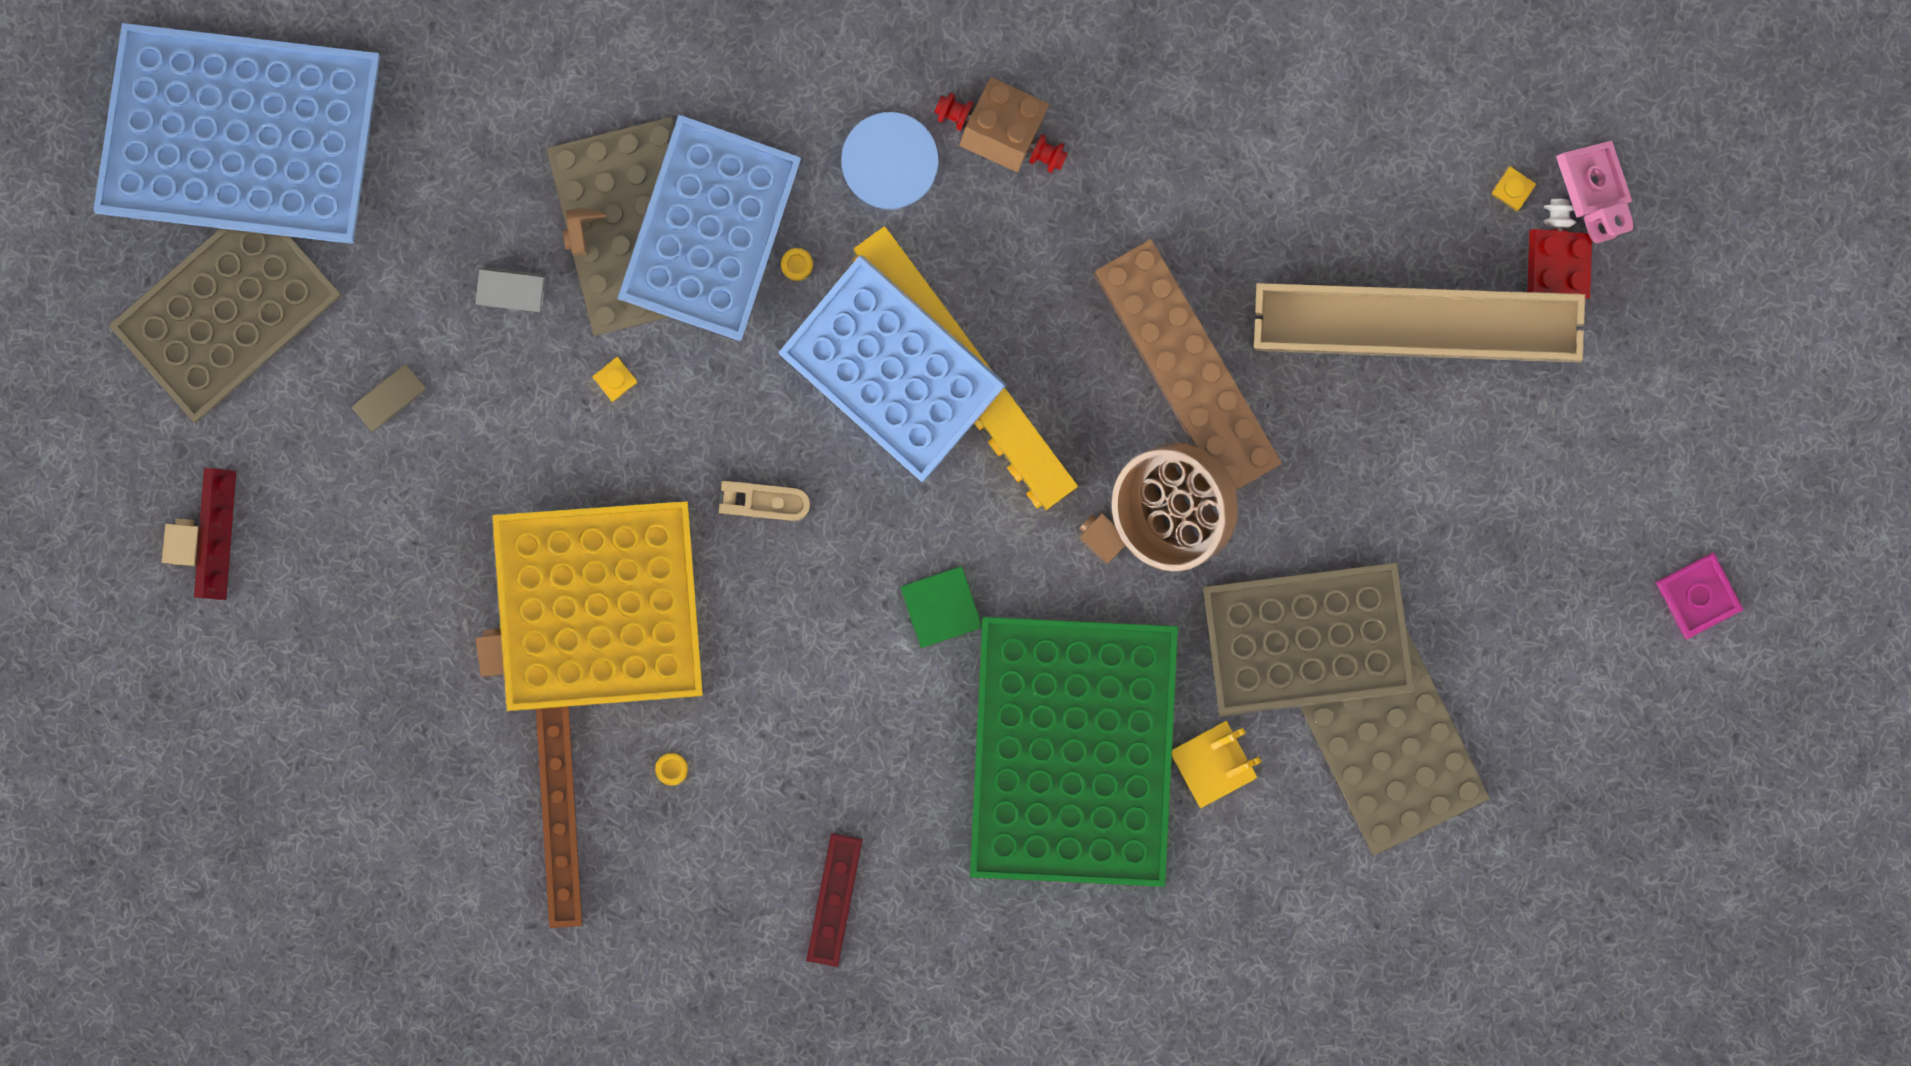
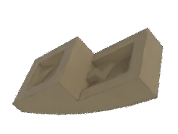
M405 364L354 404L352 409L373 433L397 415L401 409L424 393L426 388Z

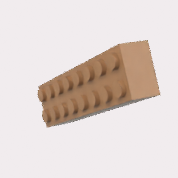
M1149 239L1096 270L1094 277L1193 446L1207 452L1224 466L1233 480L1236 491L1282 464L1281 460L1153 241Z

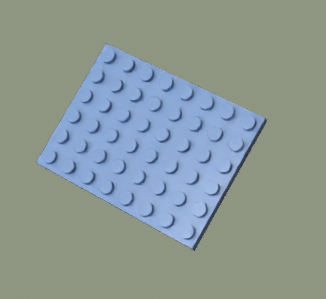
M122 23L93 211L95 214L354 244L380 62L379 53Z

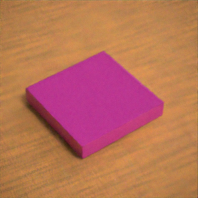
M1714 552L1655 582L1685 640L1744 610Z

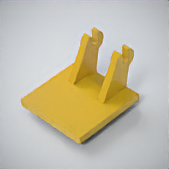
M1227 720L1172 750V758L1200 809L1256 779L1257 776L1252 767L1262 762L1259 756L1249 761L1247 760L1236 739L1246 734V731L1242 727L1233 732Z

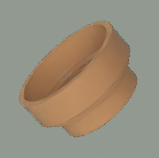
M1168 443L1144 452L1132 459L1123 468L1113 489L1112 515L1119 536L1137 558L1157 569L1183 571L1207 561L1217 555L1227 545L1237 523V494L1228 471L1207 452L1188 444ZM1175 463L1181 467L1182 475L1177 472ZM1155 484L1160 487L1162 496L1157 493ZM1184 495L1190 499L1191 506L1185 502ZM1213 505L1218 508L1219 516L1214 513ZM1164 515L1169 519L1170 526L1165 523ZM1192 526L1197 528L1199 537L1194 534Z

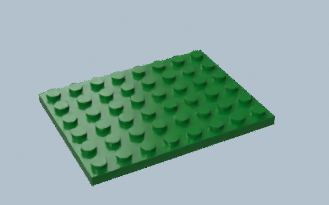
M982 617L970 862L971 878L1165 887L1178 626Z

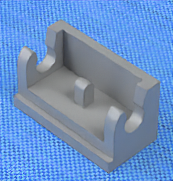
M482 266L478 274L475 305L540 313L541 306H543L547 274Z

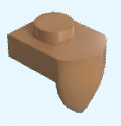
M585 208L566 210L568 230H563L566 250L571 249L574 257L587 255L583 223L606 218L607 214Z

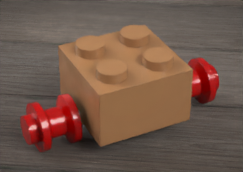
M990 77L972 112L974 102L968 101L963 105L955 101V93L950 92L948 97L944 95L940 97L934 113L939 115L937 121L943 123L946 119L956 122V130L960 132L965 123L967 124L959 146L1017 173L1028 152H1032L1029 164L1033 165L1037 161H1041L1047 164V172L1051 174L1055 168L1058 170L1062 169L1068 152L1063 151L1065 144L1059 143L1054 147L1046 143V135L1041 134L1037 144L1036 140H1034L1043 122L1049 103Z

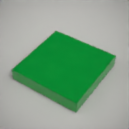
M962 566L900 587L921 648L982 628Z

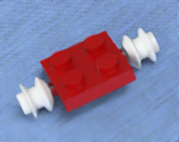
M1551 199V204L1544 206L1545 209L1550 211V218L1543 220V223L1554 229L1529 230L1527 292L1585 294V299H1590L1592 239L1586 233L1567 232L1566 228L1576 224V221L1570 218V211L1574 210L1573 206L1570 205V200Z

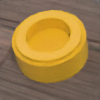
M793 248L783 255L781 269L783 274L790 280L801 281L811 274L813 260L806 250Z
M667 753L658 759L655 773L662 783L677 785L686 778L688 765L681 755Z

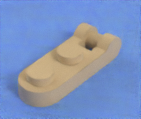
M722 481L721 491H724L723 504H719V514L799 521L805 518L810 510V500L807 494L796 488ZM737 493H746L745 506L736 505Z

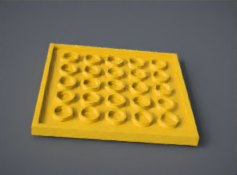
M688 501L492 515L506 711L703 696Z

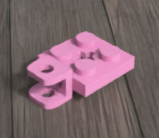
M1612 141L1576 149L1556 156L1576 217L1584 216L1583 219L1587 231L1594 243L1608 241L1616 238L1617 235L1633 230V220L1627 205L1632 202V198ZM1590 175L1596 176L1598 182L1594 184ZM1615 216L1621 219V227L1615 223ZM1599 223L1605 227L1604 234L1599 231Z

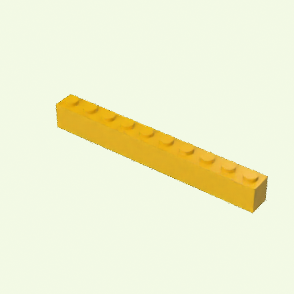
M885 226L853 249L856 257L852 259L853 262L860 255L867 258L991 370ZM1004 388L974 425L979 431L985 428L991 436V439L987 442L998 457L1002 454L1006 456L1011 463L1006 468L1016 482L1019 483L1023 480L1030 489L1026 495L1036 509L1043 506L1047 511L1077 489L1078 486Z

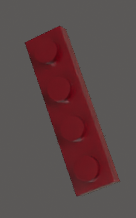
M204 468L194 598L227 600L237 471Z

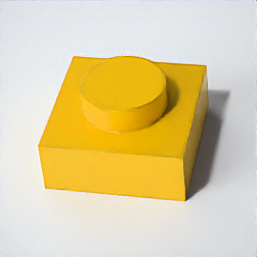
M1509 166L1491 194L1518 212L1536 186V183Z
M618 357L592 376L612 402L616 401L638 383Z

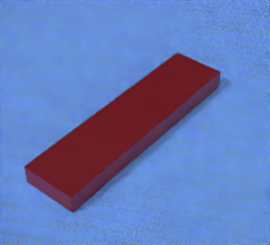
M835 833L830 835L806 959L808 962L833 967L839 966L863 839Z

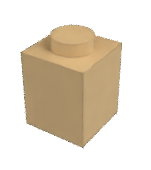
M175 518V524H165L162 563L196 566L199 527L194 526L195 520Z

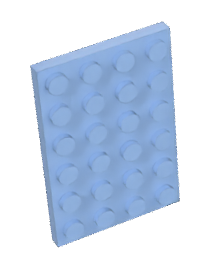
M678 115L617 299L741 341L801 157Z
M860 255L778 352L921 482H924L1007 385L863 255Z

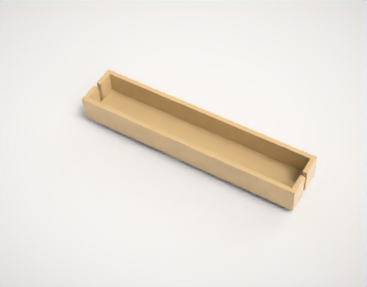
M1257 283L1255 313L1257 316H1263V321L1262 319H1255L1254 349L1255 351L1582 363L1584 330H1577L1576 332V327H1583L1585 294Z

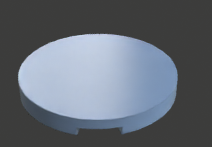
M896 112L878 113L862 120L848 135L842 150V171L849 188L866 204L880 209H900L918 201L931 188L938 170L937 147L929 131L916 119Z

